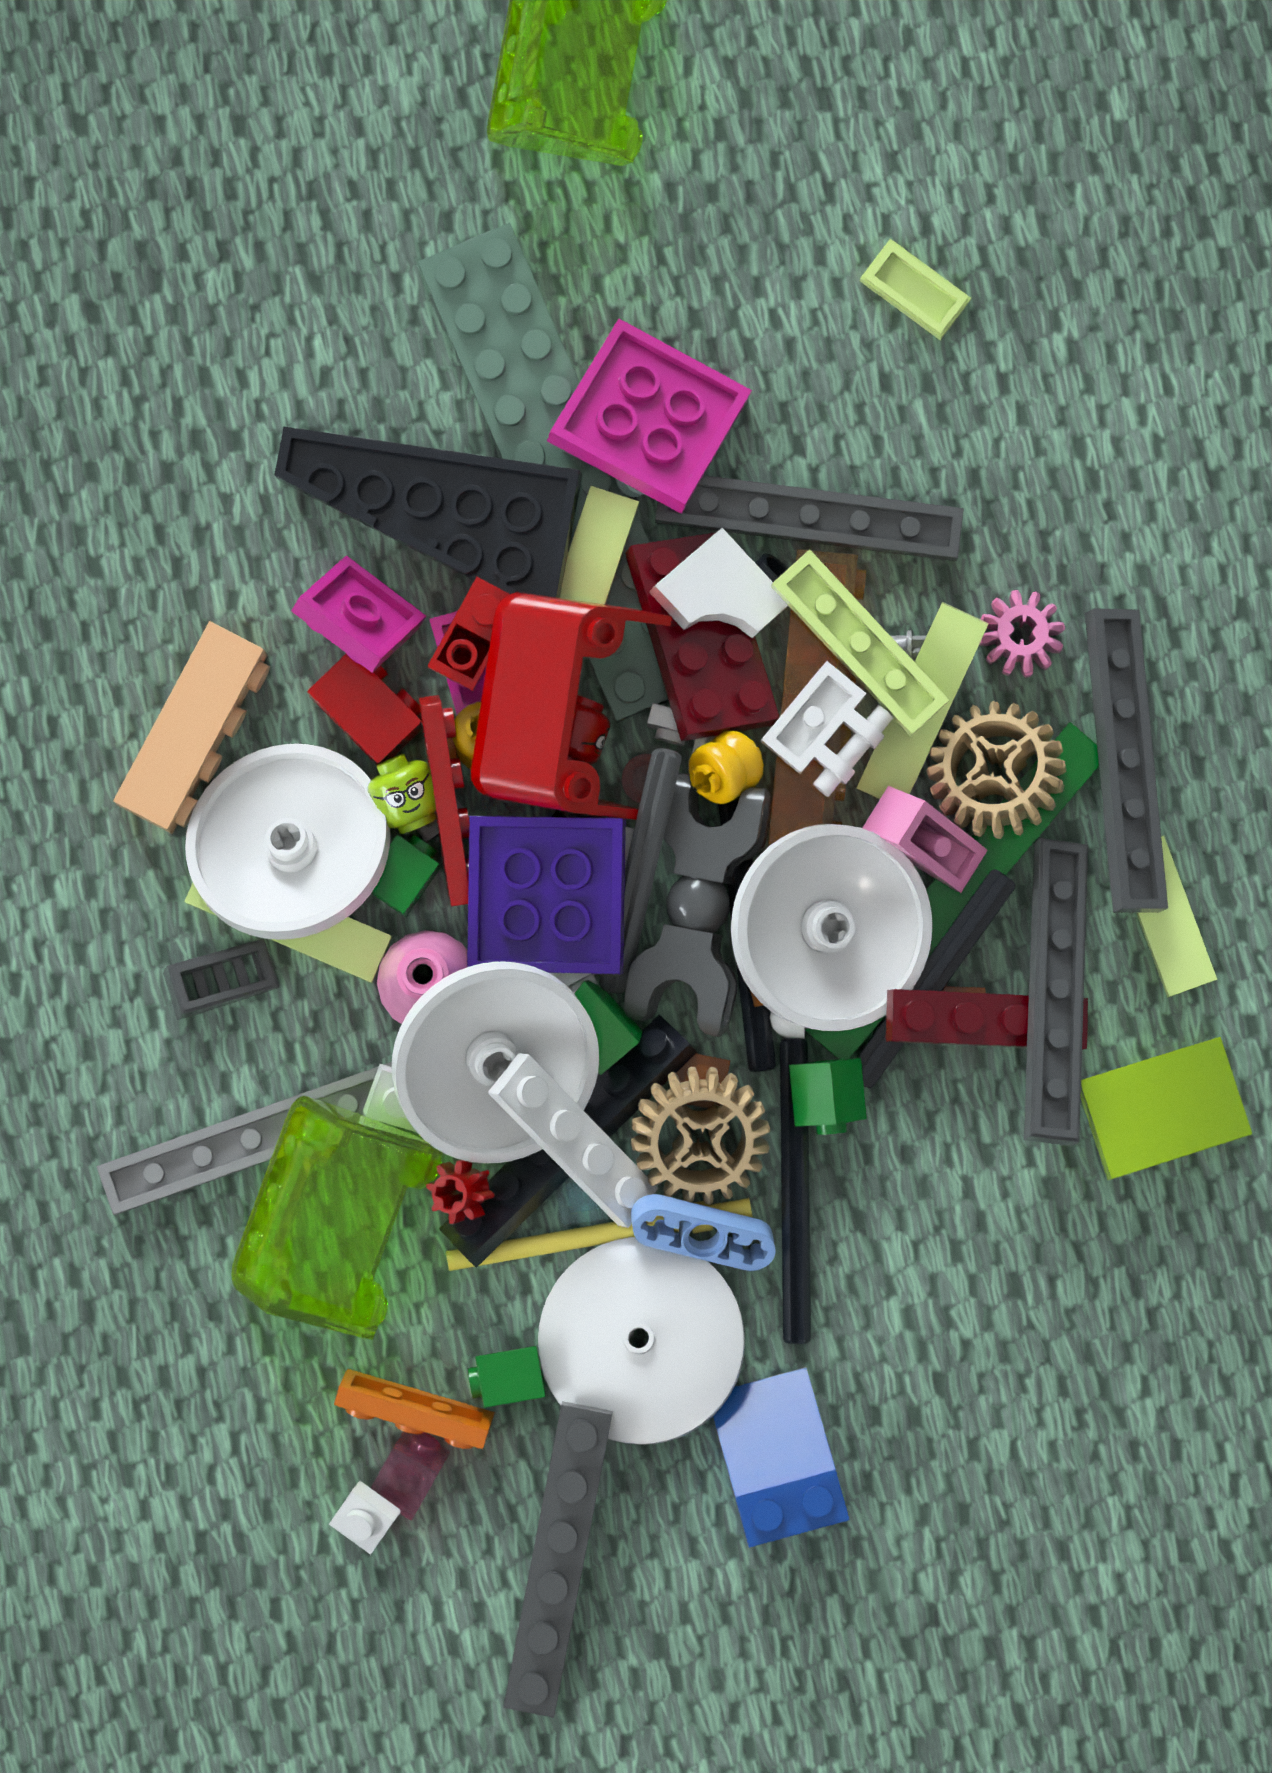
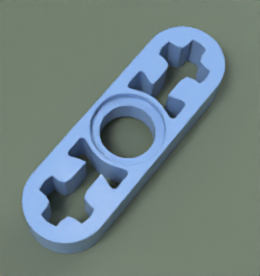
M651 1194L640 1198L631 1209L634 1236L641 1244L648 1247L746 1271H756L766 1267L772 1262L776 1253L772 1230L766 1222L760 1219L659 1194ZM656 1216H663L664 1220H657L654 1226L647 1225L646 1221L653 1222ZM699 1225H711L717 1229L716 1234L708 1240L698 1241L689 1236L692 1229ZM674 1228L679 1229V1232L674 1233ZM731 1232L733 1237H729L728 1233ZM753 1240H759L760 1244H752L750 1249H743L742 1246H749Z

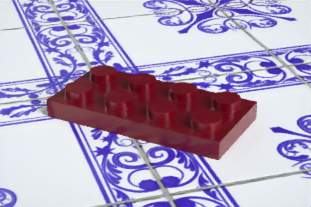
M715 533L630 546L625 555L643 611L671 616L649 593L650 590ZM673 618L671 626L646 623L681 742L717 736L725 731L740 732L773 726L780 718L755 636L751 638L737 626L719 620L700 621L685 630Z

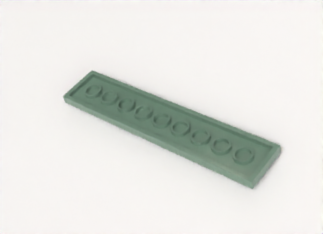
M509 222L417 261L501 458L581 471L582 480L569 545L570 549L590 486L627 498L630 497L619 490L614 477L547 442L552 427L580 382ZM637 513L606 605L642 610L625 552L631 545L649 543ZM626 620L623 640L615 653L601 659L588 657L616 723L651 709L652 703L660 705L669 701L646 623Z

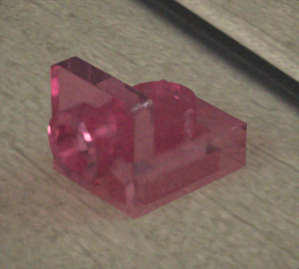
M403 1431L371 1489L401 1510L400 1514L412 1521L447 1460L450 1451L442 1447L438 1440L428 1433L410 1434Z

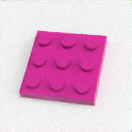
M618 319L552 427L547 442L682 514L747 403L752 390L627 322Z

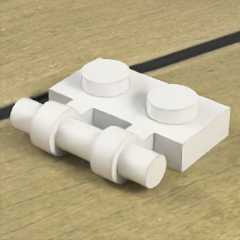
M826 661L761 739V743L800 775L813 759L823 766L824 771L814 781L813 785L821 793L829 797L840 782L846 784L855 773L852 768L869 747L875 749L883 740L884 735L882 732L893 720V716L880 705H877L867 719L861 716L854 709L867 693ZM844 724L854 734L836 755L825 744L839 727Z

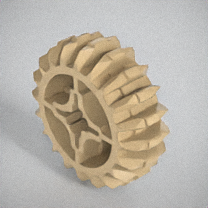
M992 701L989 706L990 714L981 715L978 706L972 705L970 708L972 720L965 722L961 716L954 715L952 722L956 729L955 733L940 729L938 737L946 747H931L930 757L937 764L927 768V775L930 780L936 781L930 788L934 799H943L939 808L944 816L956 813L954 823L961 829L973 820L972 830L974 835L981 837L985 833L987 825L992 826L994 837L1001 839L1004 835L1005 825L1011 824L1016 835H1021L1024 832L1021 820L1028 818L1032 824L1039 825L1042 820L1037 810L1038 807L1053 811L1056 806L1055 801L1048 793L1057 794L1063 792V781L1055 776L1066 772V764L1064 760L1057 758L1063 752L1061 742L1050 741L1054 734L1052 727L1049 724L1037 727L1039 722L1037 713L1032 710L1020 720L1021 711L1018 704H1011L1006 714H1001L999 703ZM995 736H1006L1019 741L1017 742L1012 739L1004 745H993L985 739ZM970 749L976 761L975 766L966 774L967 780L960 786H957V767L964 753ZM1033 754H1036L1038 758L1037 772L1031 785L1024 792L1020 787L1017 776L1027 766L1026 760ZM985 757L992 765L998 763L1000 768L1004 764L1009 784L1001 775L995 777L993 772L991 776L989 775ZM997 794L1003 796L1009 802L984 804L974 799L977 798L981 801L989 795Z
M691 1066L687 1071L688 1081L680 1083L678 1075L675 1072H671L668 1074L670 1089L666 1091L657 1083L651 1086V1093L657 1100L656 1102L648 1099H641L639 1101V1110L647 1117L632 1119V1129L640 1135L631 1139V1146L633 1151L643 1152L636 1159L639 1170L651 1169L647 1176L648 1183L651 1186L659 1185L665 1181L663 1188L665 1196L672 1197L681 1188L683 1189V1200L693 1202L695 1192H702L705 1204L710 1205L714 1199L712 1191L721 1189L722 1195L726 1199H730L733 1197L730 1185L732 1182L735 1181L744 1188L750 1185L749 1177L744 1171L745 1169L752 1172L761 1171L763 1168L762 1162L755 1155L769 1152L768 1142L760 1137L770 1132V1126L768 1121L758 1119L765 1113L762 1102H750L754 1096L753 1089L746 1085L736 1090L738 1083L736 1075L730 1073L720 1084L718 1083L717 1068L710 1067L706 1073V1078L699 1079L696 1067ZM707 1100L720 1103L721 1105L714 1104L705 1111H695L689 1108L686 1103ZM670 1115L675 1121L676 1127L680 1130V1134L672 1142L673 1149L664 1155L659 1148L658 1140L662 1125ZM737 1116L742 1123V1134L736 1150L730 1155L726 1151L721 1138L729 1129L728 1122ZM689 1126L693 1130L701 1128L702 1134L705 1128L708 1129L712 1145L708 1141L700 1143L699 1138L694 1143ZM699 1160L708 1161L715 1166L707 1170L685 1169L691 1163Z

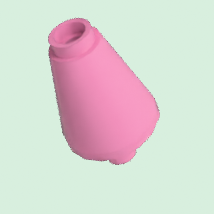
M428 930L405 935L390 946L379 965L377 987L381 1003L391 1017L402 1024L413 1005L432 986L445 977L467 968V949L461 942L446 933ZM418 965H428L433 971V977L427 984H419L413 979V971Z

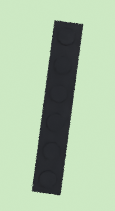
M660 1014L642 1030L640 1041L602 1075L599 1073L597 1075L592 1095L583 1111L609 1137L639 1110L638 1103L641 1099L649 1100L653 1096L651 1093V1086L657 1083L663 1086L668 1081V1074L671 1072L677 1073L697 1053L691 1044ZM543 1149L524 1158L509 1161L488 1180L489 1190L495 1193V1196L480 1204L485 1215L473 1220L466 1216L463 1221L455 1224H450L448 1219L439 1230L477 1268L570 1176Z

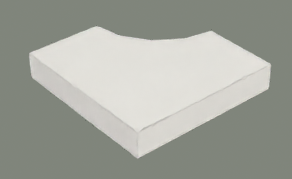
M723 528L717 531L659 581L649 592L683 630L700 621L719 620L737 626L751 638L788 607L785 601L772 589L771 585L773 582Z

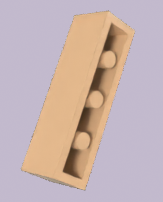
M209 621L113 802L173 834L177 824L183 828L187 826L193 809L198 802L192 796L201 779L209 783L221 763L222 755L216 753L224 736L227 735L233 738L245 718L246 711L240 708L248 691L251 690L257 693L269 673L270 666L264 663L268 655L263 648Z

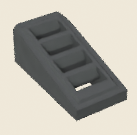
M264 939L168 965L163 971L177 1020L279 988ZM252 955L259 982L250 984L242 957ZM232 962L239 985L238 988L230 989L223 963ZM210 967L212 968L219 993L213 995L209 993L202 971ZM189 974L192 975L199 998L192 1001L189 1000L182 978Z

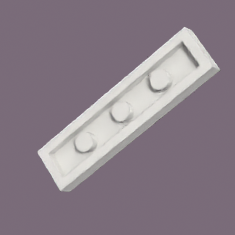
M518 1053L489 1090L488 1094L618 1226L629 1228L632 1224L631 1209L634 1204L644 1196L655 1194L659 1189L656 1185L651 1186L648 1183V1177L639 1170L638 1166L529 1054Z

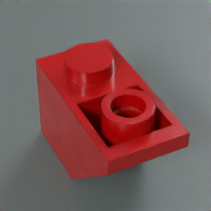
M476 577L427 667L473 692L486 673L495 610L499 602L509 593Z

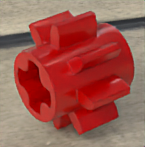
M458 1160L455 1166L450 1161L436 1166L437 1172L441 1177L435 1182L426 1184V1188L432 1191L434 1202L431 1208L432 1211L440 1210L448 1213L450 1224L463 1221L466 1216L473 1220L485 1215L480 1204L495 1196V1193L489 1190L487 1177L490 1172L488 1170L479 1171L472 1168V1162Z

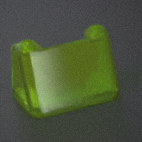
M510 0L487 123V137L489 141L512 148L618 166L633 163L634 158L641 149L643 134L638 128L637 120L626 115L641 25L643 22L650 20L655 13H661L667 0Z
M300 1096L291 1105L237 1249L231 1274L234 1287L266 1314L373 1340L378 1325L384 1321L388 1310V1301L384 1296L383 1288L373 1279L407 1188L411 1187L421 1190L426 1187V1184L436 1179L438 1176L436 1166L441 1164L443 1152L435 1149L421 1136L365 1117L325 1101Z

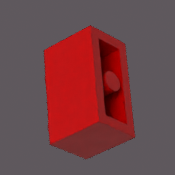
M346 653L307 693L348 737L378 765L393 758L423 729L422 721L417 717L421 713L420 705L403 688L395 694L382 681L388 673L381 665L372 673L363 665L353 661Z

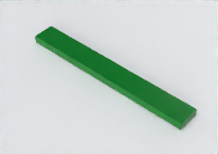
M1071 722L1054 740L1061 742L1063 752L1057 758L1065 761L1066 772L1055 776L1063 781V792L1057 794L1048 793L1055 801L1056 806L1053 811L1038 807L1037 810L1041 816V823L1034 825L1028 818L1021 820L1024 831L1021 835H1016L1010 824L1004 826V835L1001 839L994 837L992 826L987 825L985 833L981 837L972 835V838L988 851L962 893L953 890L937 879L926 889L932 912V940L928 957L987 874L995 869L1006 875L1099 767L1097 744ZM1038 760L1019 781L1020 787L1024 792L1031 785L1036 775ZM1004 798L1001 803H1006L1009 801L1006 798ZM884 1017L873 1023L851 1030L822 1031L807 1028L805 1032L837 1059H848Z

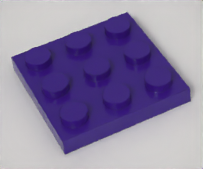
M470 816L467 967L490 962H514L533 966L547 973L623 974L626 819Z

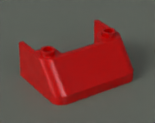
M519 592L511 593L504 597L495 610L471 766V779L475 788L483 795L506 801L573 813L636 820L639 809L598 799L600 779L598 773L590 764L568 759L583 657L601 659L615 653L622 643L626 620L671 626L672 616L633 608Z

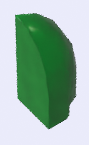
M587 980L581 984L574 994L587 1011L593 1023L599 1046L598 1073L602 1075L639 1043L643 1031L633 1020L626 1016L624 1009L597 984Z

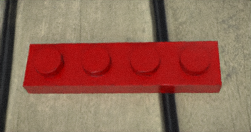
M439 695L420 697L419 705L428 765L432 777L448 897L451 907L468 904L469 858L464 856L462 839L469 838L470 822L467 807L457 809L455 789L464 788L460 758H450L447 739L456 738L452 707L442 708Z

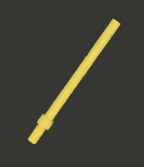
M749 1198L711 1205L705 1204L704 1201L693 1202L753 1218ZM656 1216L653 1222L646 1221L647 1225L654 1226L657 1220H664L663 1216ZM608 1222L505 1240L479 1266L602 1245L618 1239L635 1237L632 1224L627 1228L618 1226L615 1222ZM699 1225L692 1229L693 1234L712 1231L713 1226ZM458 1249L446 1251L449 1271L475 1267Z

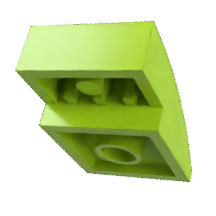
M1221 1037L1081 1080V1100L1107 1180L1252 1134Z

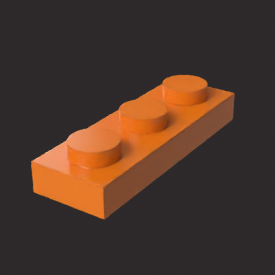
M348 1368L339 1385L334 1402L335 1406L345 1408V1411L353 1417L365 1420L376 1417L395 1423L398 1429L406 1433L422 1434L426 1432L443 1437L448 1444L461 1449L484 1448L495 1414L493 1411Z

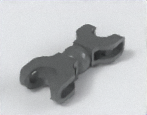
M678 772L663 837L665 842L673 849L676 857L673 873L682 875L672 885L666 898L667 913L673 926L663 924L661 937L656 945L643 951L631 963L625 993L624 1011L626 1016L633 1021L643 1022L651 1019L657 1012L664 990L675 982L683 981L689 984L697 995V1024L699 1029L709 1036L721 1037L728 1030L732 1018L738 983L732 968L723 960L721 954L723 935L713 933L725 923L730 912V897L724 884L733 885L736 869L743 862L752 859L765 846L772 798L766 788L751 787L746 789L740 795L732 819L722 826L710 827L704 823L699 815V794L691 784L690 775Z

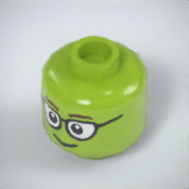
M401 754L376 766L379 775L370 781L367 791L376 807L385 815L389 828H397L399 834H404L421 828L437 819L431 771L426 762L421 760L408 762L405 754Z

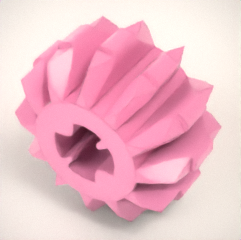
M1014 590L1010 593L1009 601L1011 608L1003 600L996 598L992 601L991 606L998 617L990 614L982 615L981 620L989 623L987 629L994 632L984 633L979 645L990 646L996 644V648L987 655L986 661L989 664H993L1003 655L1007 658V661L1003 666L1002 673L1007 676L1012 673L1015 663L1020 662L1021 672L1026 678L1031 677L1033 674L1032 659L1044 670L1051 666L1052 662L1045 651L1059 654L1063 644L1049 636L1062 633L1065 630V625L1063 622L1058 621L1047 622L1057 610L1053 603L1047 605L1042 611L1036 609L1040 601L1039 593L1033 592L1028 600V604L1022 605L1020 592ZM1019 622L1020 628L1026 623L1033 629L1029 636L1030 644L1024 645L1023 639H1021L1019 644L1011 640L1010 636L1014 631L1013 623Z

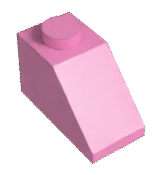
M890 786L887 787L862 827L880 835L885 841L902 851L915 867L962 893L988 851L925 800Z

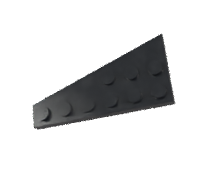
M283 427L274 474L279 481L473 581L476 577H479L509 594L519 592L560 598L582 480L580 470Z

